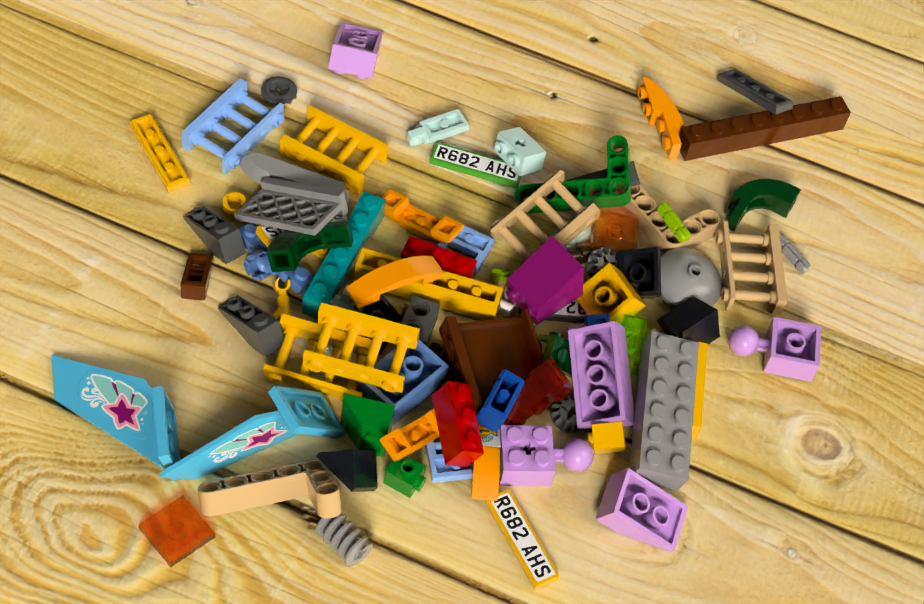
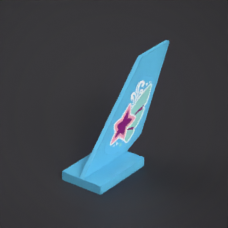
M52 355L55 401L163 469L180 460L176 411L163 386L151 389L146 379ZM170 478L171 481L179 480L177 478Z
M275 385L268 393L279 411L251 417L159 472V475L164 478L197 480L298 434L340 439L346 431L323 393Z

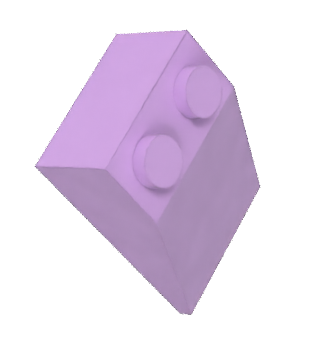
M341 22L332 45L328 69L333 70L337 74L348 73L355 75L359 79H372L384 31Z
M626 468L610 475L596 520L619 534L673 552L677 545L688 506L630 468Z

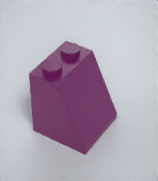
M552 236L507 279L506 295L512 303H516L521 308L522 312L524 309H528L530 317L538 325L582 296L584 267Z

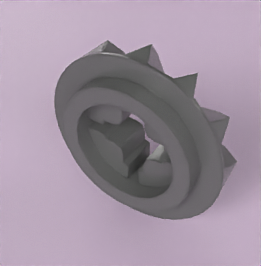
M272 77L262 84L261 96L264 97L265 102H271L272 106L280 102L291 105L293 99H296L297 87L288 78ZM277 88H278V89L280 90V92L282 93L281 96H279V95L276 93Z
M608 247L594 250L587 261L589 277L592 278L600 271L598 269L604 265V262L611 263L617 268V251L611 250Z
M569 395L563 399L559 398L552 405L550 413L554 425L568 433H577L584 430L577 428L575 399L570 398ZM572 408L575 409V415L567 420L568 412Z

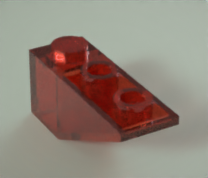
M552 358L530 372L504 425H524L528 418L534 414L540 415L547 409L549 404L555 400L561 401L568 395L570 391L569 380Z

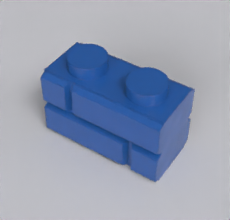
M502 369L494 380L483 401L482 407L476 415L477 422L489 430L497 432L505 422L525 381L510 371Z

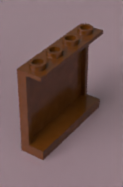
M524 309L520 317L462 323H457L456 316H447L444 319L439 332L455 382L470 384L476 415L482 407L483 401L494 380L502 369L510 371L525 381L510 412L548 408L557 396L556 385L552 383L549 367L541 363L543 359L542 343L537 338L535 322L530 317L528 309Z

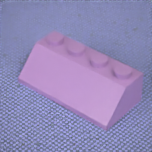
M616 321L568 330L577 428L592 429L591 424L620 421L623 422V427L633 426L635 414L625 327Z

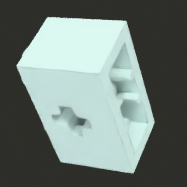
M521 127L500 131L497 134L494 152L519 176L542 170L546 151Z

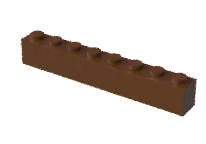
M842 96L793 105V109L776 115L767 110L684 126L679 134L682 143L680 153L684 161L843 130L851 112Z

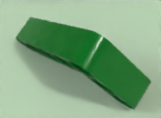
M616 135L607 142L608 178L562 182V185L571 194L577 193L575 198L583 206L589 207L594 203L598 208L625 206L630 202L632 197L630 152L626 138ZM618 148H622V149H623V150H621V151H619V152H615V151H614V150H616V149H618ZM617 169H624L622 172H615ZM545 183L519 186L514 194L518 206L524 202L522 200L525 197L531 196ZM555 190L547 195H554L553 198L545 199L555 211L573 210ZM618 190H625L620 194L615 193ZM594 192H601L599 195H592ZM536 205L527 213H541L543 211Z

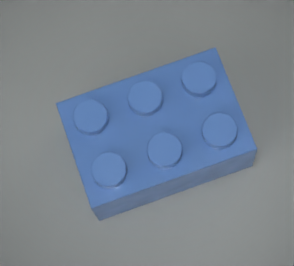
M418 340L416 350L411 348L406 350L399 375L405 377L402 393L388 392L381 387L359 381L357 391L363 393V398L395 405L393 426L441 387L442 383L447 379L449 365ZM396 348L376 363L374 368L389 372Z

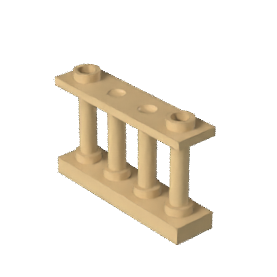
M560 170L556 174H550L545 179L544 185L504 219L499 218L491 226L490 235L495 240L502 236L523 258L522 262L524 263L534 252L530 253L512 234L509 228L519 220L541 243L540 246L550 238L526 214L534 206L537 205L559 228V233L554 238L563 247L567 246L600 217V209L594 203L589 207L583 206L562 185L564 172ZM553 190L577 213V217L572 222H566L544 199Z
M723 221L720 230L716 231L715 241L716 244H719L723 280L721 300L725 301V310L731 311L735 300L763 301L771 304L772 314L782 315L788 299L778 224H769L765 233L754 235L729 233L728 221ZM730 242L761 244L765 252L764 254L731 252ZM732 261L763 263L764 266H767V272L733 271ZM734 280L765 282L766 285H769V292L735 290Z

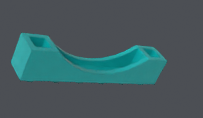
M366 191L363 192L347 220L349 221L353 238L352 247L330 249L303 295V314L318 320V310L321 302L330 305L335 295L339 294L356 256L365 242L375 234L384 218L386 199Z

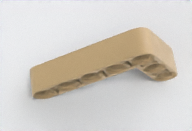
M641 185L632 186L630 202L625 206H619L654 247H660V251L663 254L675 248L692 249L711 239L720 220L718 213L711 209L702 210L683 220V228L686 227L691 236L689 240L680 243L675 237L676 233H672L664 222V217H661L657 212L658 204ZM618 190L615 193L620 194L625 190Z
M319 459L207 481L198 486L201 513L205 516H217L309 496L319 517L334 518L342 512L339 485L332 472Z

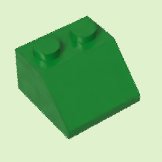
M344 393L341 424L358 450H376V456H385L386 449L379 439L392 431L395 405Z

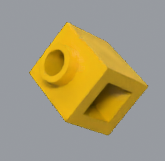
M622 421L591 424L592 432H588V443L591 447H594L595 455L626 451Z

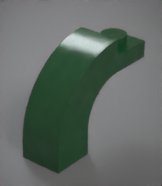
M757 179L743 184L734 192L728 206L730 210L726 217L729 218V229L735 231L745 214L754 209H767L786 218L794 206L801 189L775 179Z
M349 221L328 222L315 236L284 230L271 241L266 251L271 271H296L300 260L316 250L352 247L353 238ZM316 222L307 225L313 226Z

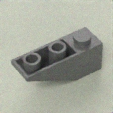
M204 206L197 207L191 213L183 216L184 220L210 252L225 264L246 254L239 228Z
M238 295L228 299L226 303L218 307V310L259 353L267 357L281 348L284 335L278 319Z

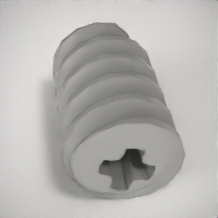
M345 514L334 518L321 517L316 527V534L323 537V541L326 544H330L331 550L337 552L340 559H345L344 563L347 566L351 567L360 563L370 553L373 544L365 546L368 540L367 536H363L360 539L357 538L361 532L359 528L352 532L350 531L354 525L352 521L343 524L347 517Z

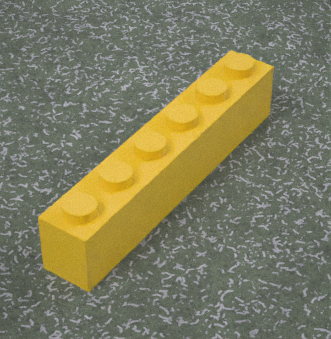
M362 248L355 265L354 281L383 265L400 260L401 258ZM443 271L445 273L443 278L426 284H422L418 280L386 292L407 299H411L413 295L440 303L441 309L480 320H493L497 315L503 288Z

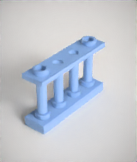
M239 78L181 132L182 148L190 151L198 145L204 147L222 159V173L226 175L232 168L235 169L241 160L275 127H279L284 120V104L280 102L273 110H270L248 96L247 82ZM245 104L264 116V118L257 124L234 109L238 105ZM229 117L250 131L242 138L221 125L220 122ZM215 131L236 145L228 152L205 138V136Z

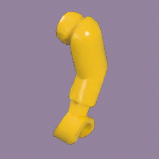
M278 278L273 284L274 290L278 293V307L272 316L280 322L282 314L291 315L290 300L287 295L290 280H286L285 288L281 289L278 287Z

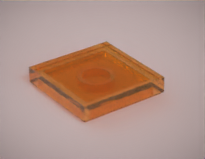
M599 208L600 217L591 225L590 248L608 247L614 251L638 249L639 219Z
M183 495L138 525L139 530L170 567H173L215 538V532Z

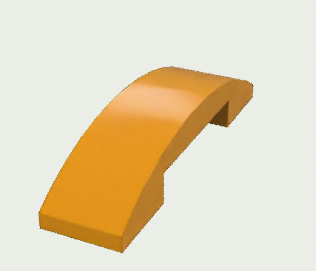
M389 189L381 197L386 199L384 214L404 229L427 240L450 243L464 229V224L446 215L439 219L409 204L408 197L392 189Z
M414 256L388 263L365 274L347 286L346 292L358 309L379 301L380 294L418 280L422 284H426L443 278L445 273L433 256Z
M434 408L417 420L379 439L394 462L414 453L440 437Z
M483 446L484 454L473 462L471 499L497 501L500 447Z

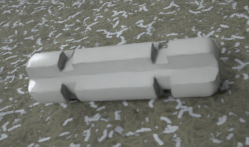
M780 235L783 255L793 266L796 265L795 268L800 274L809 271L811 264L806 258L803 259L804 256L792 243H788L790 240L785 235Z

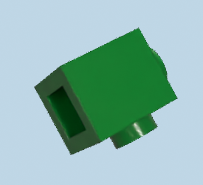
M408 456L395 462L392 460L385 470L383 483L411 498L415 490L419 492L426 482L427 478L424 477L426 466Z

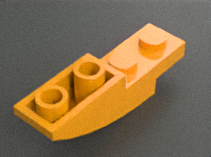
M643 77L641 85L637 88L638 99H641L643 104V115L647 117L649 125H656L657 132L662 137V148L666 150L668 159L677 158L682 145L679 134L681 128L685 126L681 115L668 95L650 78Z

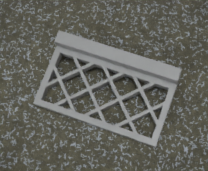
M265 177L260 182L262 189L234 215L238 221L315 236L336 215L344 217L348 213V207L344 191ZM313 213H314V215H310V216L301 218L302 216H306V215H309V214H313ZM316 222L313 226L307 225Z

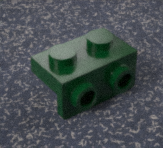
M549 332V335L539 334L538 340L546 343L541 363L572 378L569 340L563 339L564 335L557 332Z

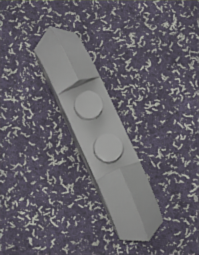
M259 152L247 154L239 163L244 173L259 184H261L260 182L265 177L340 190L344 191L346 203L350 204L344 182Z

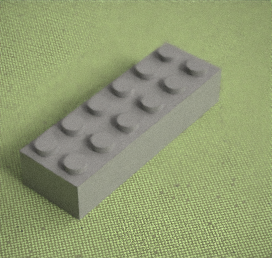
M651 331L641 344L630 469L658 487L678 491L689 480L699 343Z

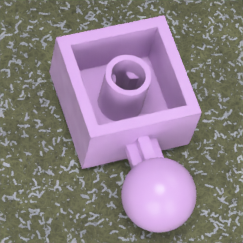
M773 317L766 332V338L759 337L756 330L752 327L742 325L731 331L728 337V344L731 351L738 356H750L756 351L765 352L764 373L811 382L820 364L821 326Z
M502 425L500 427V486H551L556 472L555 463H563L567 469L580 472L586 470L593 462V449L585 440L572 439L563 447H554L552 426Z

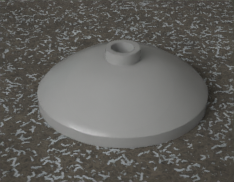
M675 248L667 251L660 257L661 298L668 305L676 308L693 296L710 306H713L718 301L722 289L721 278L715 265L705 255L689 248Z

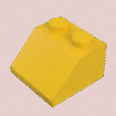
M608 263L583 284L582 296L577 299L587 315L609 314L610 322L616 321L619 324L630 320L646 306L622 271L611 263Z

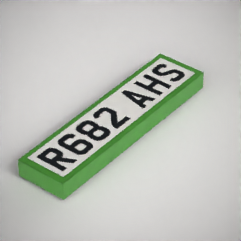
M436 142L429 163L513 188H518L522 177L505 161Z

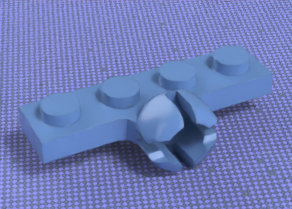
M249 222L237 227L240 230L245 249L250 252V254L246 255L247 259L244 261V268L248 275H253L252 279L262 280L270 275H276L285 283L289 279L290 287L297 294H301L308 289L315 277L300 263L296 271L272 272L266 252L267 247L256 235L257 227Z

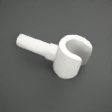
M506 286L498 313L510 317L515 304L508 302Z

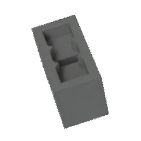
M412 295L409 304H404L401 312L402 324L419 328V340L428 347L438 319L440 303Z

